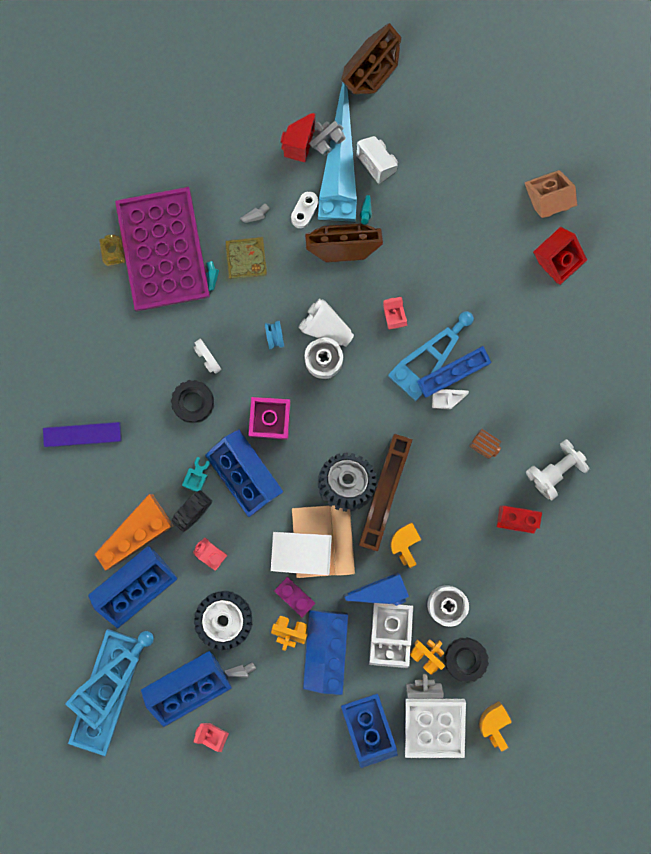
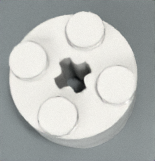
M324 337L312 341L307 346L305 365L313 376L320 379H329L340 371L343 364V352L336 341ZM327 355L328 361L321 362L320 357Z
M443 585L430 593L427 607L429 614L436 622L449 627L456 626L464 620L469 611V602L465 594L458 588ZM446 601H449V603L452 604V606L449 607V610L443 607V605L446 604Z

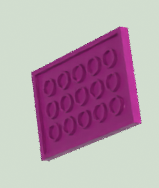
M185 187L116 200L115 204L135 311L210 298L190 188Z

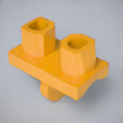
M279 616L276 624H273L271 634L280 636L276 642L283 644L282 650L286 651L287 646L295 648L296 642L305 643L307 624L297 622L295 629L292 630L287 628L289 619Z
M417 639L414 642L415 647L410 652V656L418 662L426 655L429 660L423 668L430 675L439 668L442 670L445 667L444 663L434 655L435 652L440 657L444 654L440 649L442 642L439 640L434 643L429 639L426 643L431 647L429 650Z

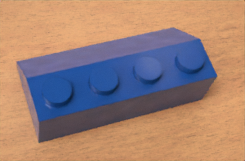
M239 429L224 437L205 454L248 517L283 493L281 487Z
M147 546L92 591L88 597L94 610L118 629L175 582L177 577L163 559L150 546Z
M309 610L303 689L324 694L343 695L348 613Z
M208 651L141 689L146 708L165 727L232 689L219 662Z

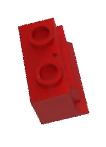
M500 506L497 527L534 534L536 529H540L542 512Z

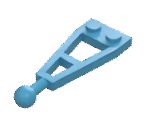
M468 311L462 312L459 315L458 323L452 329L447 327L404 358L388 376L416 401L423 394L417 383V380L420 378L406 364L427 350L438 360L432 372L440 369L459 339L457 334L464 326H470L473 323L474 317L472 313ZM447 335L451 341L444 353L441 354L432 345Z
M149 631L141 632L138 636V643L131 651L125 650L79 687L65 705L96 730L111 712L139 661L137 655L144 647H148L153 643V634ZM124 658H127L131 663L121 678L112 668ZM106 674L118 686L104 709L84 691Z

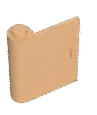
M334 505L332 507L292 508L293 533L332 535L329 575L355 574L350 509L344 512L342 508L336 510ZM296 573V577H297V578L317 577V576H329V575H317V574Z

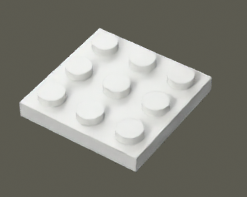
M406 699L405 758H464L465 699Z

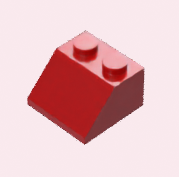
M314 113L288 125L287 131H283L280 143H282L281 149L284 151V157L306 163L311 146L309 143L312 141L313 133L316 129Z
M559 227L533 251L539 265L559 285L587 261L576 234L562 227Z

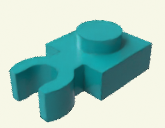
M197 457L195 459L196 468L195 470L189 468L182 487L195 492L202 491L208 477L203 472L209 468L210 462L206 461L204 466H199L201 459Z

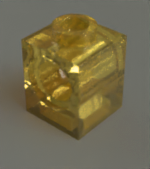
M107 235L103 239H99L102 260L106 266L125 263L122 241L118 236ZM116 246L114 252L108 253L109 247Z

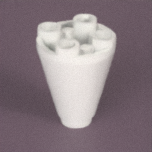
M318 299L316 303L311 305L308 310L309 316L306 319L304 318L298 327L305 334L319 339L324 337L336 341L339 346L343 345L345 347L354 336L351 333V329L323 299Z

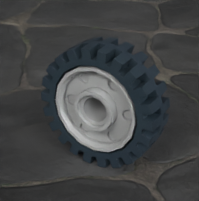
M339 453L335 457H330L324 463L319 473L318 489L320 496L323 495V500L325 502L328 501L330 507L334 505L336 510L342 508L344 512H347L348 509L350 511H355L356 508L359 510L373 496L376 487V474L373 472L372 465L368 466L369 462L367 460L362 461L363 457L358 456L356 458L353 453L348 456V453H343L341 456ZM343 480H348L351 484H346Z

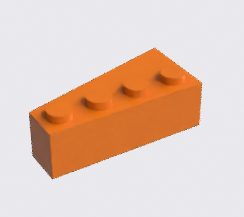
M149 494L95 553L105 571L112 569L174 527L153 494Z

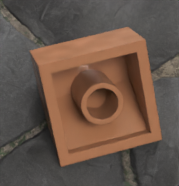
M560 170L525 182L533 207L542 218L550 217L555 213L577 206L575 185Z

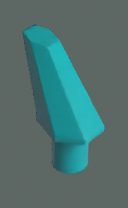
M366 195L360 212L361 223L364 225L368 224L369 219L372 217L370 195Z
M213 261L206 263L209 293L214 290L219 270L215 269Z

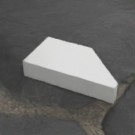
M442 389L432 395V408L452 409L469 391Z

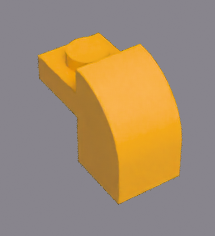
M412 522L399 528L393 534L390 543L392 554L401 552L399 558L404 566L408 565L409 568L417 564L408 547L421 540Z
M498 701L482 713L479 727L484 738L492 735L489 739L494 748L498 747L501 751L508 748L499 729L510 724L512 721L503 705Z

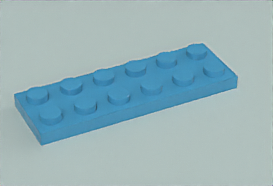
M107 629L90 679L125 650L131 651L138 643V639ZM124 658L112 670L122 678L131 661ZM136 666L111 712L96 730L77 715L68 744L103 756L107 755ZM105 674L86 689V693L105 709L118 685Z

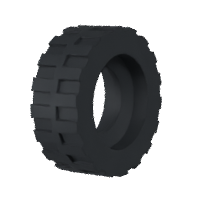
M187 380V382L180 383L172 393L171 407L176 416L183 421L199 423L204 419L206 420L209 414L211 415L214 408V397L211 390L204 383L197 380ZM191 392L198 393L202 398V405L196 411L187 410L183 404L184 397Z
M199 490L180 507L171 522L182 532H185L206 512L212 500Z
M468 637L454 640L445 651L444 661L446 669L452 677L461 682L470 683V681H477L478 678L483 677L482 675L486 673L487 666L489 665L486 649L478 641ZM463 650L473 652L476 657L475 665L471 669H462L457 664V656Z

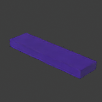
M121 423L43 428L44 447L122 442Z

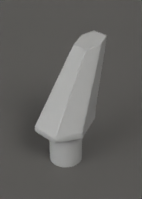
M264 204L259 209L254 208L241 217L240 220L248 223L264 219V214L270 208Z
M252 662L245 667L242 664L225 670V673L228 677L249 678V673L254 671L256 667Z

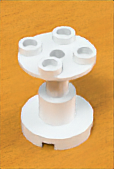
M567 439L560 443L566 457L556 465L549 464L542 471L532 466L526 471L531 481L534 479L535 487L539 492L551 501L558 496L554 486L563 479L562 474L575 465L584 473L589 470L588 465L585 463L586 457L580 451L576 452L573 449V445Z

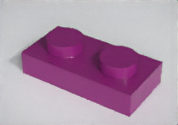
M288 576L274 590L302 618L315 604Z

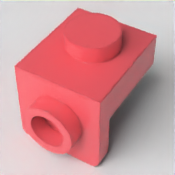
M402 297L384 300V314L388 329L407 326Z
M206 538L198 542L193 551L199 560L215 571L227 557L226 553Z
M201 723L196 729L194 742L204 744L217 752H222L229 733L211 723Z

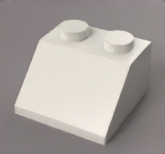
M373 136L357 142L356 156L378 184L397 171L398 161L394 155H389L382 140H378Z

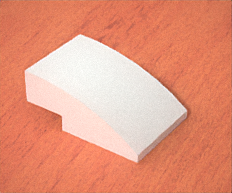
M273 532L271 571L329 575L332 535Z
M374 603L369 665L409 667L413 606Z

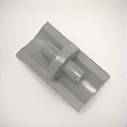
M328 121L323 125L317 122L315 124L317 130L313 133L316 138L309 144L312 148L326 156L332 150L328 144L331 139L337 144L346 139L342 131L344 128L336 121L331 125Z
M422 674V680H415V684H406L408 699L443 698L442 684L435 683V680H427V674Z

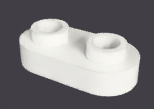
M305 192L301 195L291 215V221L295 227L305 228L310 223L318 207V197L315 193ZM310 198L313 201L311 203H307L306 199ZM303 215L304 218L302 220H299L297 216Z
M201 338L194 342L196 344L194 350L199 357L204 356L207 361L204 365L210 373L214 371L215 374L222 369Z

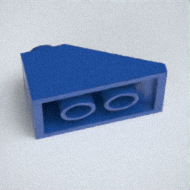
M395 573L344 594L346 601L380 604L394 603L397 606L406 602L405 598L409 597L400 574Z
M378 694L341 706L360 768L398 756L397 748Z

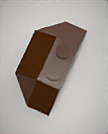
M390 23L370 36L344 66L341 81L353 94L376 93L398 66L402 37Z
M361 223L322 226L311 233L305 234L306 250L325 262L365 260L383 245L381 229Z

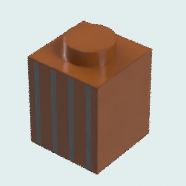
M481 429L469 447L489 459L492 456H497L501 450L499 446L501 441Z

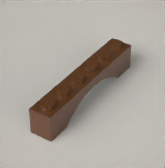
M393 434L359 546L374 551L379 550L394 495L413 439Z

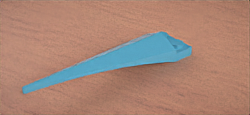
M342 82L335 121L344 128L342 131L346 139L340 144H337L333 139L330 141L332 150L327 156L319 196L318 220L355 222L357 196L348 87Z

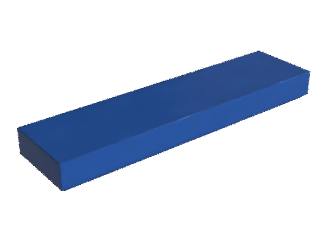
M484 346L417 380V383L426 398L492 362Z

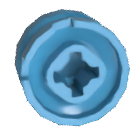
M275 321L271 325L270 323H265L269 350L274 348V346L284 347L280 321Z

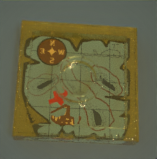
M263 237L226 241L229 279L267 275Z

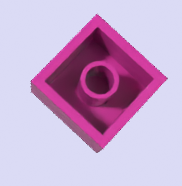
M251 397L249 437L288 440L290 399Z

